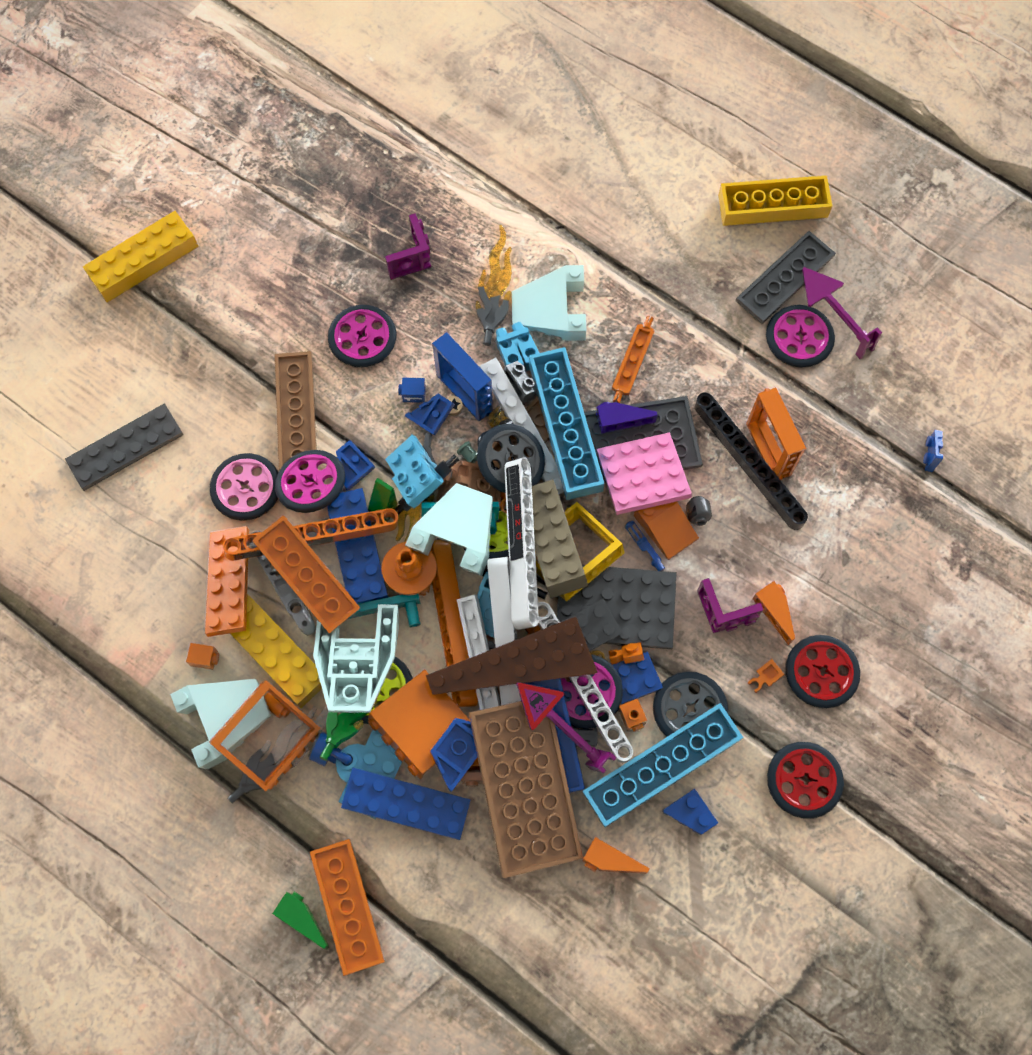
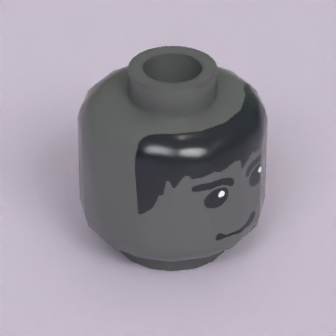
M695 496L686 504L687 517L691 523L703 526L712 518L710 501L704 497Z

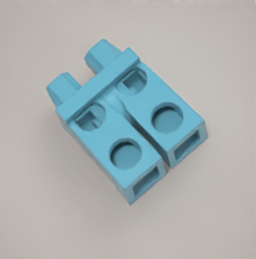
M517 322L512 325L513 332L507 334L505 328L497 329V348L505 366L518 361L524 365L526 371H529V355L538 354L539 351L529 333L528 327L524 328L521 322Z

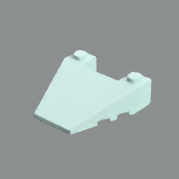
M565 265L512 291V325L521 322L524 328L528 327L530 331H540L545 333V335L558 336L566 341L586 340V314H567V292H583L584 265Z
M456 483L412 527L405 546L428 556L436 537L466 548L460 567L482 576L489 559L493 497Z
M257 679L187 685L170 694L177 713L188 715L195 710L198 711L209 739L191 749L198 768L210 769L227 760L209 741L259 686ZM264 696L222 741L221 745L230 753L237 747H240L244 740L271 716Z

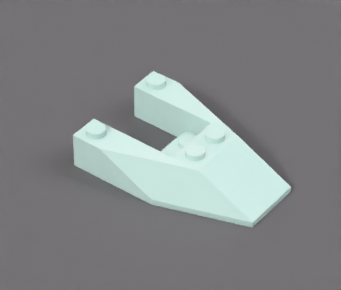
M378 604L375 639L339 638L340 625L331 633H328L317 620L313 656L328 712L370 713L395 659L399 632L398 605Z

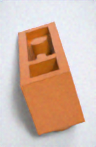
M773 581L758 591L752 599L756 604L761 603L763 607L762 612L785 642L790 645L794 641L795 635L787 598L783 587Z
M596 837L582 860L585 862L584 866L593 872L597 869L606 872L647 874L650 870L647 866Z

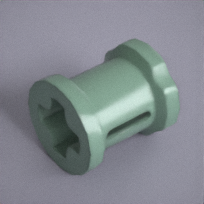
M469 441L462 444L457 450V454L462 455L467 462L475 463L477 461V452L471 447Z

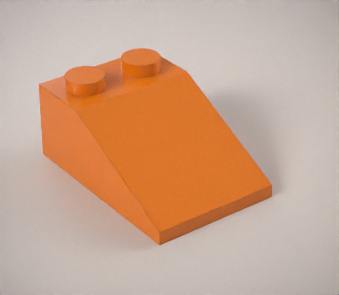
M677 501L634 512L635 519L668 560L699 539Z

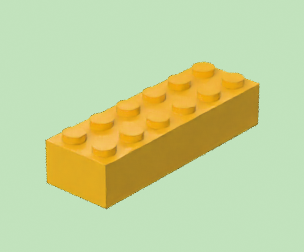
M827 175L721 183L718 193L723 226L828 218L833 207Z
M173 211L82 267L108 303L199 246L194 235L176 211Z
M247 594L246 631L229 634L301 709L322 690L316 665Z

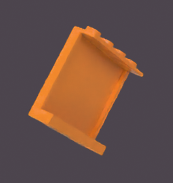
M425 669L372 710L368 717V723L374 731L378 730L384 743L387 746L391 745L397 758L400 761L404 760L408 765L410 773L415 777L418 776L420 780L428 770L436 765L430 751L453 720L459 718L470 721L446 693L432 694L426 675L429 673Z

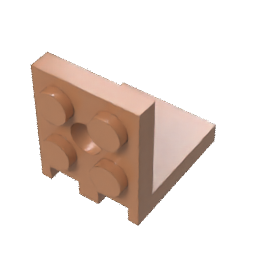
M460 461L453 465L451 473L443 479V483L438 487L437 502L458 483L492 496L493 502H499L500 507L501 492L484 479L478 464ZM480 481L485 484V490L480 487Z

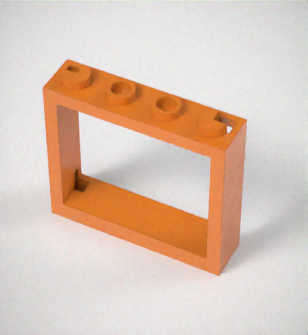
M766 388L758 394L746 425L762 458L779 479L782 480L792 475L806 447L777 388ZM767 417L769 418L784 448L783 453L781 452L772 434V431L766 421Z
M263 680L209 743L264 791H267L278 784L279 780L277 778L282 773L286 774L293 766L291 762L296 757L299 759L306 751L304 747L309 741L313 743L319 734L318 731L321 728L267 680ZM268 691L307 725L309 729L263 781L224 748L221 743Z

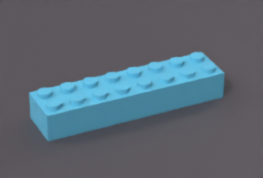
M566 348L529 355L530 371L538 389V400L566 500L603 492L604 480Z
M719 703L583 790V794L604 828H606L729 749L744 737L721 703Z

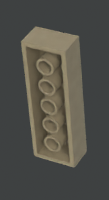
M554 480L532 486L535 551L550 598L587 587V579Z

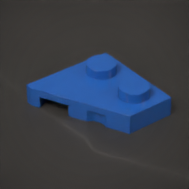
M438 393L428 402L420 404L416 410L406 413L405 417L431 434L436 435L455 404Z
M934 430L931 436L928 435L926 447H928V452L925 453L923 464H926L925 471L933 472L943 460V454H939L940 449L943 448V431Z
M351 440L336 451L337 458L344 466V485L347 491L375 469L374 464Z
M693 789L662 810L665 815L691 828L699 835H702L718 824L696 789Z

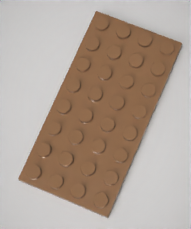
M522 701L470 712L469 718L502 878L583 859L555 724L546 716L535 730H531Z

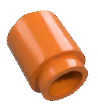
M269 692L266 693L264 698L269 711L278 718L287 717L291 711Z

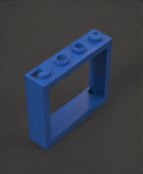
M446 332L432 343L436 376L456 397L461 399L468 411L478 421H481L483 418L489 417L493 411L492 380Z

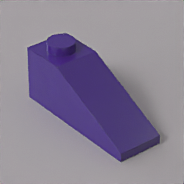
M617 402L601 403L597 406L596 410L601 434L656 423L658 416L656 411Z

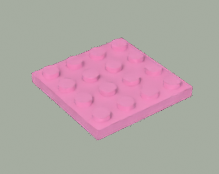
M670 432L597 449V456L616 515L692 497Z

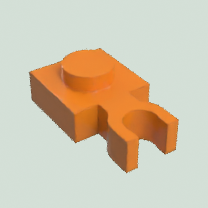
M641 642L624 645L622 650H609L611 664H617L620 661L628 664L644 660Z
M771 659L756 671L759 677L752 678L748 681V684L751 685L753 682H757L759 686L754 690L757 693L761 690L764 683L770 687L785 674Z

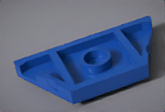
M459 718L453 720L430 751L450 792L454 790L477 758L471 722Z

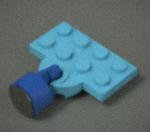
M372 730L366 745L352 744L342 750L334 748L327 761L320 759V755L327 745V733H319L308 755L309 760L324 767L328 761L336 764L339 777L347 784L352 767L394 779L402 763L395 755L393 747L391 745L387 746L381 738L382 735L378 730ZM347 785L338 801L341 804L343 802Z

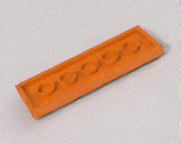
M284 515L252 540L328 633H331L360 609L359 605Z
M247 526L210 532L205 634L207 637L246 631L248 558L236 561L228 560L224 554L223 543L228 538L249 534ZM232 546L228 551L235 552L238 548Z
M347 839L311 851L312 863L343 976L384 963V956L351 840Z

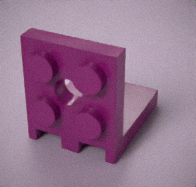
M416 213L409 215L411 234L416 247L385 256L390 280L431 268L430 242L427 234H424L423 222L421 219L418 220Z
M710 578L702 580L697 589L713 634L723 630L731 632L742 624L750 626L756 623V620L763 611L761 603L723 614Z

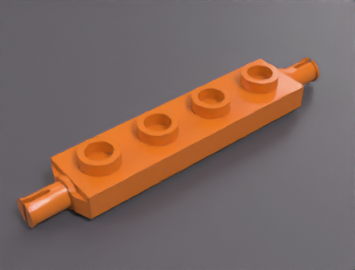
M646 316L644 325L637 324L611 390L616 392L612 402L617 400V403H620L622 396H629L654 335L655 330L651 328L654 320L653 317Z

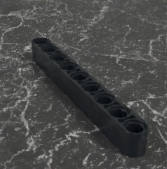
M707 392L700 393L695 403V410L785 523L793 530L801 529L808 519L805 509L714 397ZM700 402H706L708 405L703 406ZM711 416H717L719 420H714ZM723 430H729L731 434H725ZM734 444H740L743 448H736ZM751 458L754 463H749L746 459ZM758 473H764L766 477L762 478ZM769 487L776 488L778 492H772ZM781 502H787L790 507H784ZM793 517H799L802 522L795 521Z

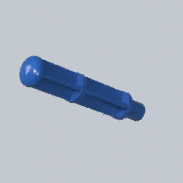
M629 521L625 525V529L629 532L628 528L631 527L639 539L636 542L637 546H639L641 551H648L653 558L651 565L658 571H663L665 567L661 563V558L650 545L644 535L640 538L632 525H636L635 521Z

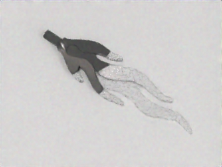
M327 705L315 720V723L321 728L318 731L319 733L322 732L326 725L329 713ZM313 706L310 712L306 714L310 719L315 715L316 706ZM300 719L291 722L281 731L268 757L260 762L271 746L270 740H267L264 746L250 757L246 767L264 781L307 732L309 727L298 732V729L304 723ZM304 747L306 748L304 754L299 759L296 757L291 762L293 765L291 768L295 767L309 751V747ZM243 773L242 779L238 784L239 787L227 798L233 804L244 793L247 794L262 788Z

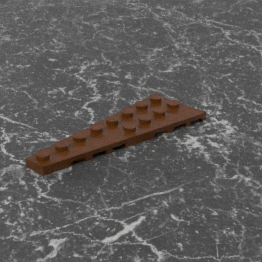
M575 616L428 674L426 678L432 694H442L513 685L518 682L529 683L598 673Z

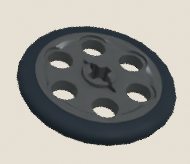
M502 424L491 428L482 437L478 446L477 462L481 474L492 487L506 493L505 464L510 462L508 460L509 457H514L515 460L526 458L531 467L532 486L539 483L544 473L545 455L540 442L530 431L515 424ZM509 436H514L517 439L516 445L509 443ZM493 442L500 444L501 450L499 452L493 449ZM524 448H529L531 450V457H526L524 455ZM494 460L499 463L498 470L492 469L491 461Z
M687 671L670 676L662 683L663 688L656 691L653 700L655 721L666 737L682 728L683 723H690L711 708L704 705V699L707 697L714 700V707L721 703L728 714L727 699L721 687L713 679L698 672ZM691 684L697 685L699 693L696 695L691 694L688 687ZM673 690H677L681 694V698L677 701L670 698V692ZM696 700H698L694 707V711L696 712L694 713L691 711L690 713H687L685 717H683L687 710L686 705L690 706L694 704ZM673 709L677 712L675 720L667 718L666 712Z

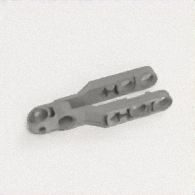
M250 543L251 548L257 547L253 543ZM264 555L258 556L260 564L289 615L295 620L301 632L307 636L313 634L316 626L304 603L280 574L276 577L275 574L278 572L276 569H271V563ZM295 606H301V610L298 613L292 612Z

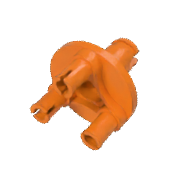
M406 542L393 546L386 553L382 562V575L386 584L393 591L402 595H427L426 592L429 593L430 585L433 583L437 572L433 553L430 551L427 556L411 550L405 546Z

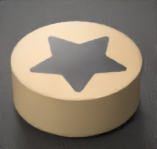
M456 396L448 397L447 399L455 404L449 415L455 416L460 414L463 409L461 399Z

